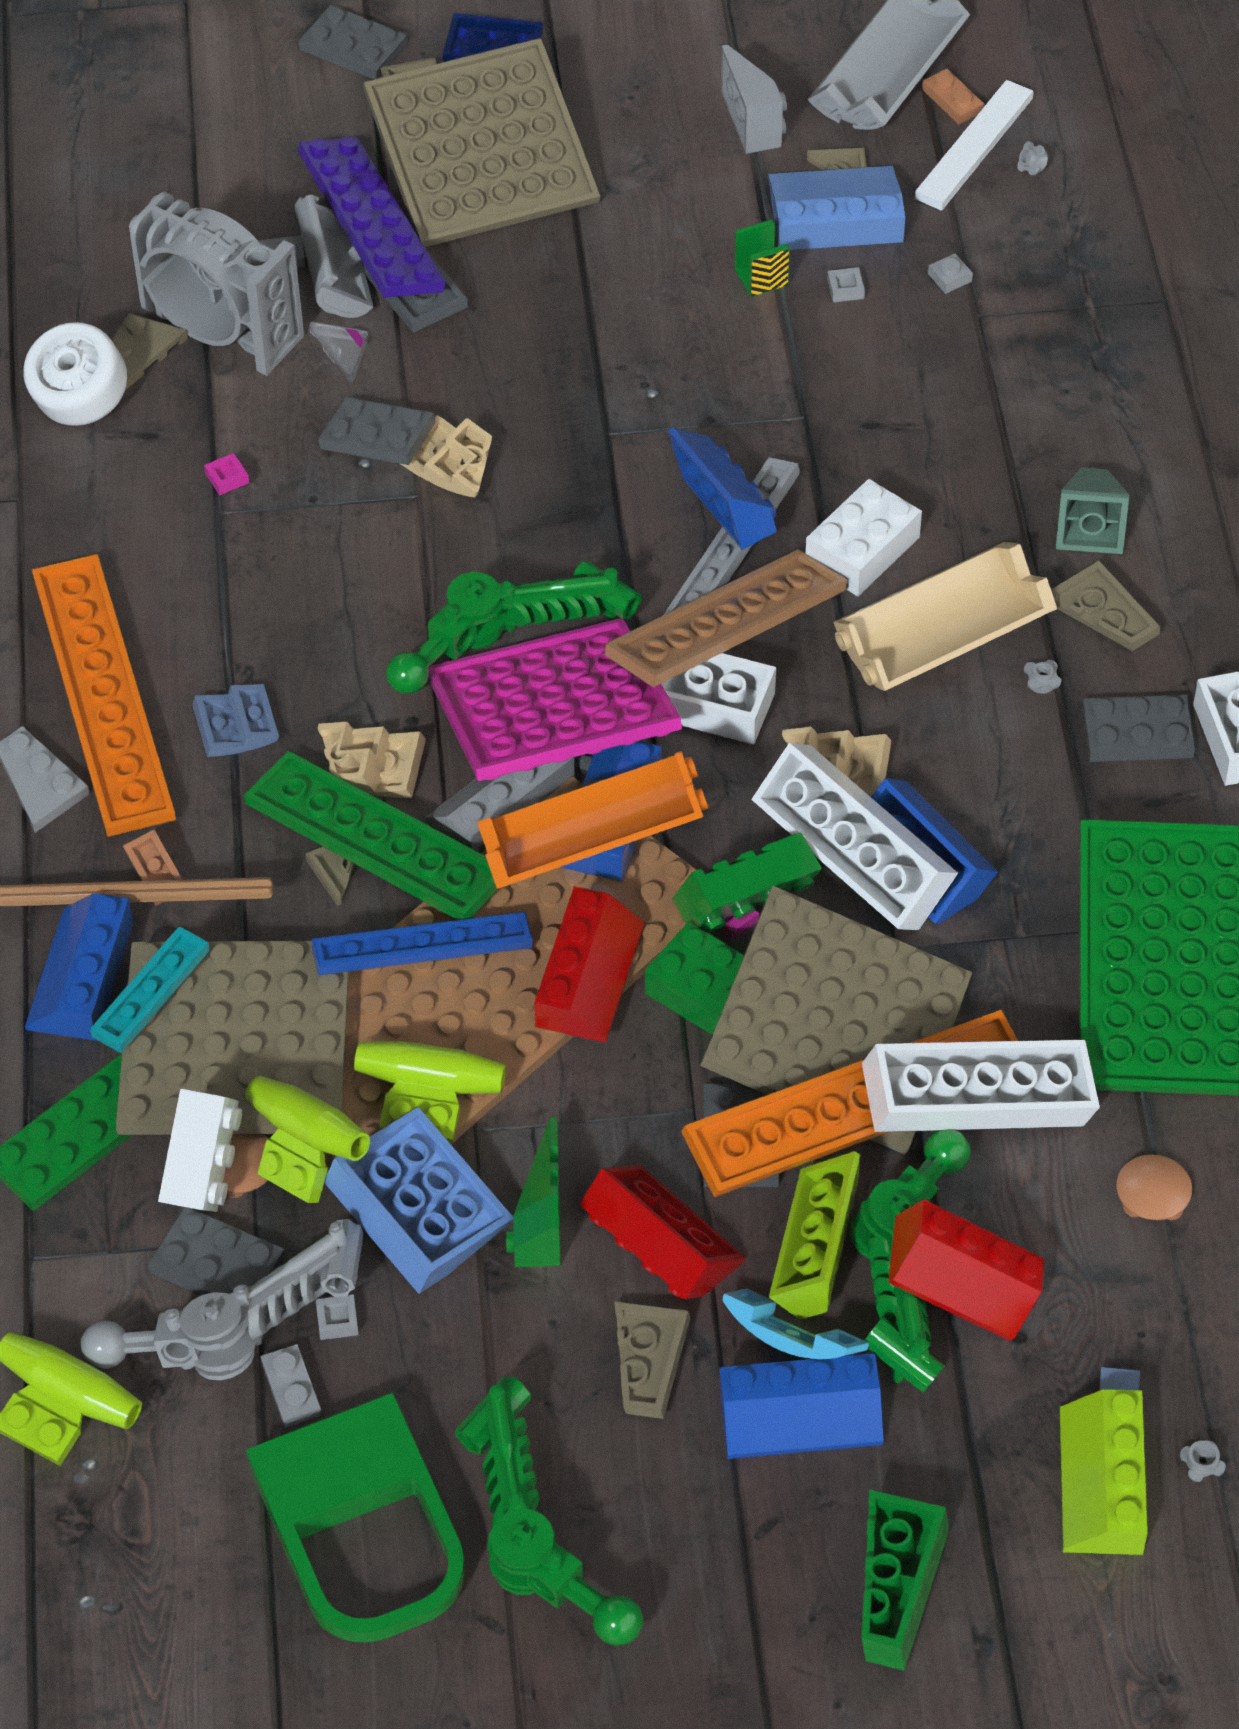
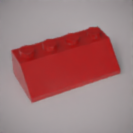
M576 886L573 887L534 1002L536 1028L604 1043L607 1042L644 929V921L610 894Z
M641 1164L602 1168L579 1203L589 1213L588 1217L593 1223L606 1228L614 1235L615 1242L621 1248L633 1252L641 1260L642 1267L663 1279L668 1284V1290L678 1298L704 1297L743 1264L746 1259L743 1254Z
M925 1199L896 1215L888 1283L1008 1341L1013 1340L1042 1293L1044 1258Z

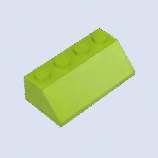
M856 1151L801 1168L769 1294L770 1299L799 1320L828 1311L858 1186L860 1154Z
M1102 1389L1060 1407L1063 1552L1143 1555L1148 1532L1142 1391Z

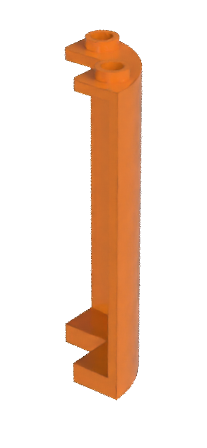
M679 751L674 756L493 819L490 817L478 821L477 824L488 853L485 856L496 888L516 883L704 817L702 811L709 808L702 788L695 790L692 779L698 777L692 757L684 758L683 752Z

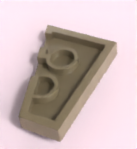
M129 313L112 339L126 364L127 383L125 390L144 376V370L153 362H161L167 357V351L175 344H183L188 339L187 330Z
M1099 560L1051 589L1058 610L1131 651L1160 635V626Z
M614 1301L625 1412L631 1415L663 1419L690 1322L689 1312Z

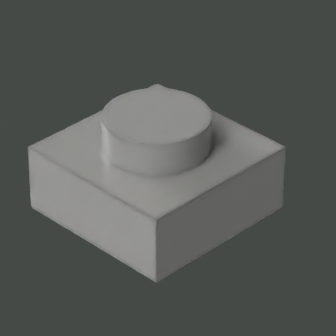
M956 254L932 263L928 267V275L945 294L972 282L973 273Z

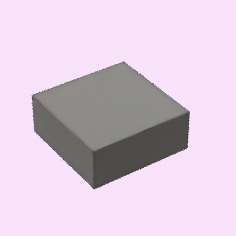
M859 267L830 270L827 272V281L833 303L864 299L865 289Z
M354 1294L348 1295V1297L316 1299L320 1340L359 1335Z

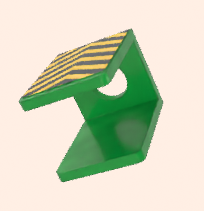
M773 220L764 221L735 231L734 270L750 298L787 287L789 284L790 248L787 244L774 247L775 223Z

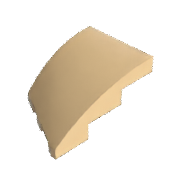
M437 415L435 417V425L410 464L401 465L441 488L475 498L479 493L492 436L468 418L455 428Z
M347 721L318 725V731L325 745L324 753L330 763L329 771L331 774L370 795L412 798L426 741L421 732L389 734L384 727L353 729Z
M812 727L782 731V736L787 745L789 742L811 745L870 797L886 778L892 742L886 734L854 737L849 730L817 734Z

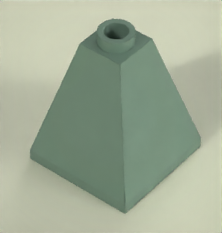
M1081 467L1061 490L1056 550L1123 554L1129 494L1108 469Z

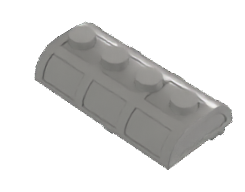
M307 195L304 198L300 197L295 204V215L301 233L316 302L325 312L341 317L355 318L365 315L373 308V303L362 260L333 211L316 204L319 200L317 196Z

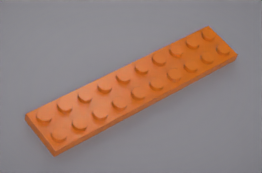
M98 554L32 569L34 582L107 837L176 820L173 804Z
M1002 1010L911 1043L1018 1041ZM864 1060L685 1125L681 1133L713 1196H720L887 1133L874 1131L862 1067Z

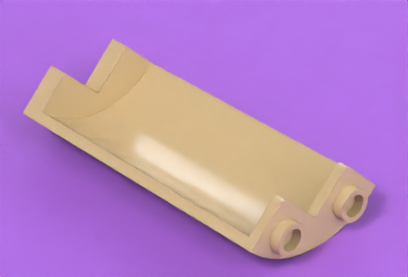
M1003 542L834 621L837 630L835 639L839 648L842 651H847L854 664L860 670L866 684L869 686L874 685L886 691L1056 610L1057 606L1047 577L1030 574L1021 545Z

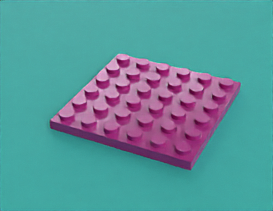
M619 618L428 667V680L477 781L494 780L501 775L517 771H529L537 766L552 762H564L569 758L587 753L596 754L603 749L619 745H631L638 740L654 736H666L673 731L682 729L681 717L662 684L653 688L605 656L606 643L630 632L624 619Z

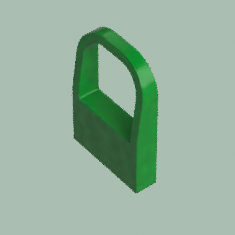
M393 1393L246 1449L250 1472L312 1615L327 1632L351 1642L383 1640L435 1619L444 1613L457 1599L465 1576L462 1546ZM416 1495L448 1561L447 1573L440 1586L433 1593L419 1601L374 1618H354L337 1611L325 1598L300 1539L401 1499Z

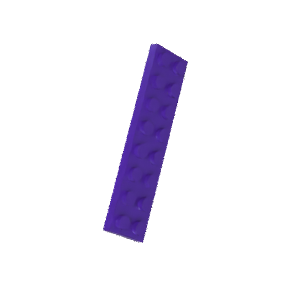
M342 137L341 139L328 140L314 139L312 141L299 142L298 153L383 298L443 292L445 285L443 277L358 137Z

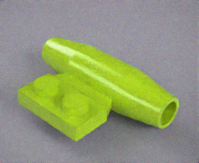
M360 1041L355 1054L354 1070L394 1084L385 1096L379 1131L419 1107L446 1140L453 1145L460 1113L456 1094H501L504 1087L506 1064L460 1049L408 1041Z
M263 1076L255 1077L246 1088L245 1098L247 1102L278 1128L271 1138L266 1140L257 1174L303 1201L319 1203L328 1167L325 1164V1152L352 1161L360 1160L367 1153L370 1147L369 1135L342 1111L303 1089Z
M12 1331L8 1332L0 1341V1362L28 1384L19 1392L13 1393L0 1413V1433L40 1456L61 1466L81 1435L83 1415L126 1430L131 1428L139 1417L142 1402L99 1369L54 1345Z

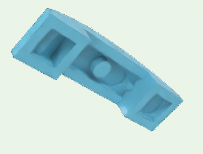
M747 1288L724 1293L722 1301L728 1310L748 1331L768 1345L788 1354L810 1359H831L868 1350L869 1342L842 1330L836 1329L815 1335L774 1317L776 1302Z

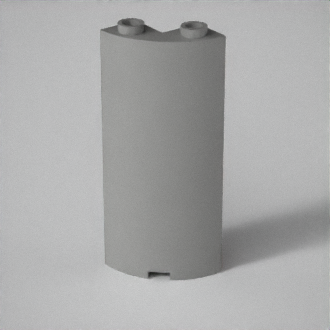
M886 0L807 100L821 113L837 123L844 120L853 123V128L861 130H871L885 126L970 14L958 0H936L934 2L931 0Z

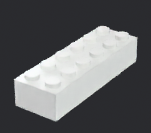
M789 742L751 799L791 835L801 832L813 854L897 929L919 930L958 874V872L811 745Z
M1085 1040L875 1044L862 1063L875 1132L1084 1126L1100 1108Z

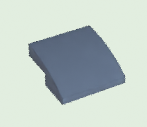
M264 684L231 685L229 693L223 695H195L192 705L207 757L237 754L258 749L278 741L279 734Z

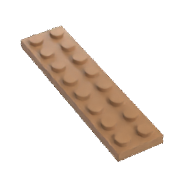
M797 549L606 643L605 656L654 688L846 590L847 579Z

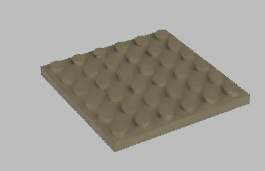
M541 38L364 82L363 89L414 231L424 247L600 201L598 188Z
M772 886L700 1066L766 1095L865 1060L875 1044L911 1043L952 1028L972 972ZM890 1131L870 1140L906 1154L910 1148L915 1131Z
M312 941L208 942L210 951L122 1052L116 1120L117 1135H171L180 1089L238 1100V1108L242 1109V1119L238 1131L233 1130V1134H274L278 1128L250 1105L245 1098L248 1084L258 1076L297 1086L343 1112L349 971L318 975L311 946ZM132 942L128 984L165 942Z

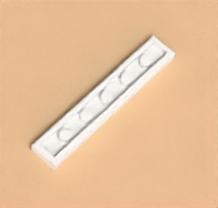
M1006 80L917 188L915 199L942 211L1033 99V90Z

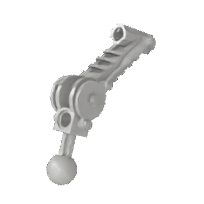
M350 1219L337 1220L331 1223L329 1233L292 1257L283 1266L281 1265L273 1270L268 1276L258 1280L254 1285L248 1288L243 1284L238 1285L230 1294L219 1292L204 1294L192 1300L181 1311L171 1308L164 1313H159L156 1330L125 1332L116 1322L108 1320L95 1322L85 1330L81 1338V1353L93 1367L109 1369L119 1365L125 1359L127 1353L157 1351L163 1368L182 1367V1369L188 1370L195 1367L201 1376L209 1380L233 1378L242 1373L251 1364L254 1358L255 1346L262 1344L263 1334L270 1328L277 1326L285 1318L292 1316L300 1308L307 1306L326 1292L333 1295L334 1298L348 1297V1293L355 1289L364 1235L362 1227L353 1223Z

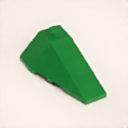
M550 1117L513 1215L514 1230H506L507 1253H514L515 1267L561 1266L557 1117Z

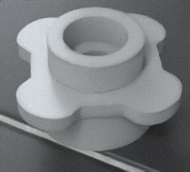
M1030 141L1026 142L1019 155L1018 170L1021 172L1026 170L1032 176L1040 173L1045 168L1048 160L1044 147L1042 145L1034 146L1033 142Z
M1052 660L1037 664L1033 662L1027 663L1024 666V672L1028 674V687L1034 692L1041 694L1058 688L1061 685V678L1056 673L1058 669L1057 663Z
M1209 1440L1197 1441L1191 1447L1185 1446L1182 1448L1180 1458L1186 1462L1189 1468L1188 1477L1192 1481L1200 1482L1206 1476H1221L1225 1472L1226 1465L1220 1460V1452L1214 1442ZM1199 1459H1205L1206 1463H1200Z

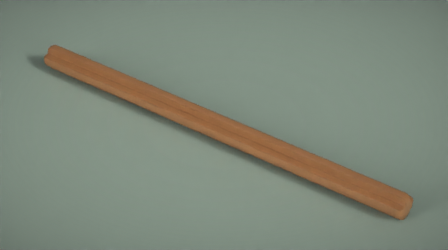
M269 877L0 885V906L74 904L93 893L129 898L130 903L266 899L273 896V882Z

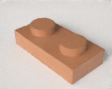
M948 69L923 80L922 90L958 125L976 117L984 108V103Z
M155 830L123 845L141 881L183 880ZM154 902L155 906H157V905L163 903V902Z

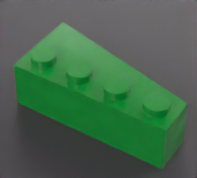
M800 832L767 844L759 851L760 855H756L751 850L742 853L730 865L726 860L715 863L712 869L705 873L702 868L691 872L672 899L686 923L689 921L710 934L722 928L726 924L725 920L735 916L736 920H741L751 915L756 910L755 907L766 902L772 886L787 892L795 890L796 893H801L815 884L813 879L822 868L803 834Z
M869 1490L867 1557L865 1559L866 1575L862 1620L864 1655L866 1662L905 1671L949 1533L946 1507Z

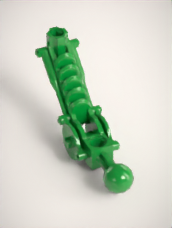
M584 561L576 567L571 579L560 578L550 581L519 583L516 585L509 581L499 584L493 577L484 573L470 572L461 574L453 579L447 588V605L427 622L429 640L415 653L405 651L393 656L387 664L385 675L394 691L401 694H414L424 688L429 677L428 667L443 653L456 660L468 648L480 649L490 646L498 640L502 631L512 632L516 629V626L560 622L565 619L576 620L582 617L592 618L603 614L611 619H615L617 616L622 619H630L636 613L641 603V594L619 581L616 569L607 568L603 571L590 562L585 563Z
M953 1129L937 1130L928 1136L923 1149L925 1161L919 1168L915 1170L909 1165L897 1180L882 1181L875 1186L866 1201L863 1200L855 1216H852L850 1223V1238L854 1247L871 1262L870 1269L876 1297V1309L881 1319L864 1341L869 1342L868 1349L893 1368L890 1372L892 1381L901 1383L906 1379L922 1393L945 1365L928 1352L932 1339L928 1328L929 1320L926 1312V1301L888 1283L895 1216L924 1199L929 1202L939 1190L934 1184L942 1175H954L967 1166L971 1154L969 1141L961 1132Z
M504 1375L496 1385L489 1389V1393L455 1430V1437L462 1443L464 1448L473 1454L482 1455L490 1446L483 1462L482 1471L483 1476L488 1477L485 1488L487 1495H491L488 1503L489 1511L494 1513L492 1529L488 1535L487 1544L489 1553L488 1563L492 1576L495 1577V1580L504 1590L516 1595L536 1593L557 1609L560 1608L566 1599L570 1600L592 1616V1625L595 1633L604 1643L612 1646L628 1645L638 1637L643 1628L644 1616L641 1608L633 1598L623 1594L606 1597L583 1580L582 1562L555 1543L551 1523L543 1514L535 1511L540 1496L539 1490L534 1489L536 1474L535 1471H531L533 1457L531 1453H528L530 1447L529 1436L524 1435L527 1423L524 1417L514 1420L531 1400V1393L515 1377Z

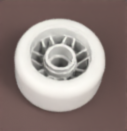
M70 322L49 329L33 343L24 362L23 376L29 394L45 415L61 424L80 426L100 420L117 406L125 392L127 368L122 355L105 332L90 324Z

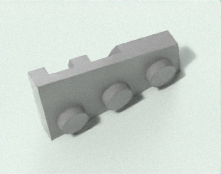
M23 726L0 741V761L18 794L23 809L27 813L34 833L89 795L88 785Z

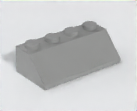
M574 757L560 763L552 762L537 766L529 771H517L501 775L494 780L477 781L475 778L425 817V822L439 832L482 853L486 847L477 822L490 817L494 819L545 800L572 776L575 778Z

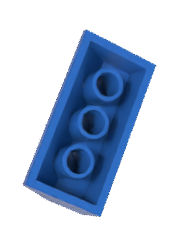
M674 427L668 430L682 479L741 550L777 532L773 519L777 514L773 504L768 498L762 499L757 485L754 481L748 482L746 480V476L738 463L733 465L724 446L718 447L709 436Z
M636 741L631 745H619L603 749L601 752L593 755L582 787L662 760V746ZM637 840L561 866L560 868L622 882Z
M885 778L871 796L874 801L958 872L953 882L928 916L935 924L942 923L980 897L998 871L907 781Z
M93 893L63 909L25 1025L26 1030L97 1041L91 1036L90 1028L107 1009L133 926L129 898Z
M875 1353L831 1359H807L719 1367V1394L727 1459L878 1446L884 1443L881 1394Z

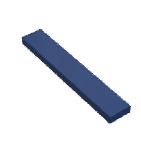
M526 912L312 938L311 946L318 975L527 949L532 948L533 938Z

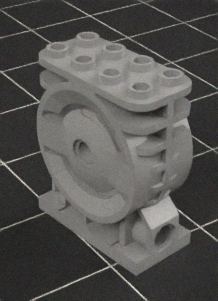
M161 192L154 196L143 211L132 218L129 224V232L142 309L148 312L156 310L157 316L165 320L168 319L178 328L187 330L188 336L205 344L226 346L236 340L246 352L255 355L256 371L266 376L304 337L294 244L283 240L273 250L260 244L247 229L227 215L207 208L190 209L188 202L182 199L174 202L173 196L167 192Z

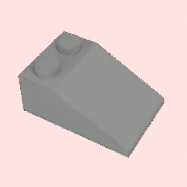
M722 45L721 92L745 153L782 147V134L786 133L783 111L787 110L784 92L779 93L775 81L729 45Z

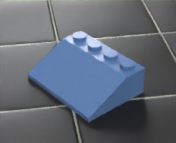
M893 166L768 174L777 246L787 244L790 250L902 243L904 241L905 211L902 193Z
M419 1107L370 1136V1147L365 1156L360 1160L352 1161L339 1156L334 1158L324 1181L327 1187L418 1294L449 1275L513 1221V1216Z

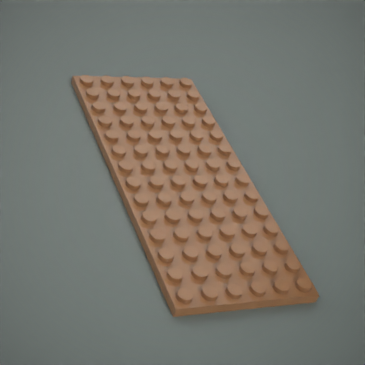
M572 776L545 800L577 790L583 784ZM650 835L637 840L622 882L559 867L499 888L471 917L478 918L526 912L533 938L532 948L349 971L343 1113L365 1131L369 1137L379 1131L386 1093L394 1086L393 1083L354 1070L355 1054L360 1041H408L460 1049L506 1064V1075L501 1094H456L460 1113L454 1138L455 1142L574 1037L568 1034L536 1028L534 1002L573 887L608 893L644 921V929L623 990L624 993L645 974V969L686 925L672 898L691 872L696 871V869ZM485 849L481 854L485 856V854H488L487 850ZM422 902L393 928L447 922L457 919L426 902ZM325 1152V1164L329 1171L334 1158L338 1156Z

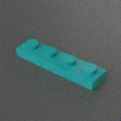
M179 926L90 1028L91 1036L117 1052L122 1053L210 951L209 943Z

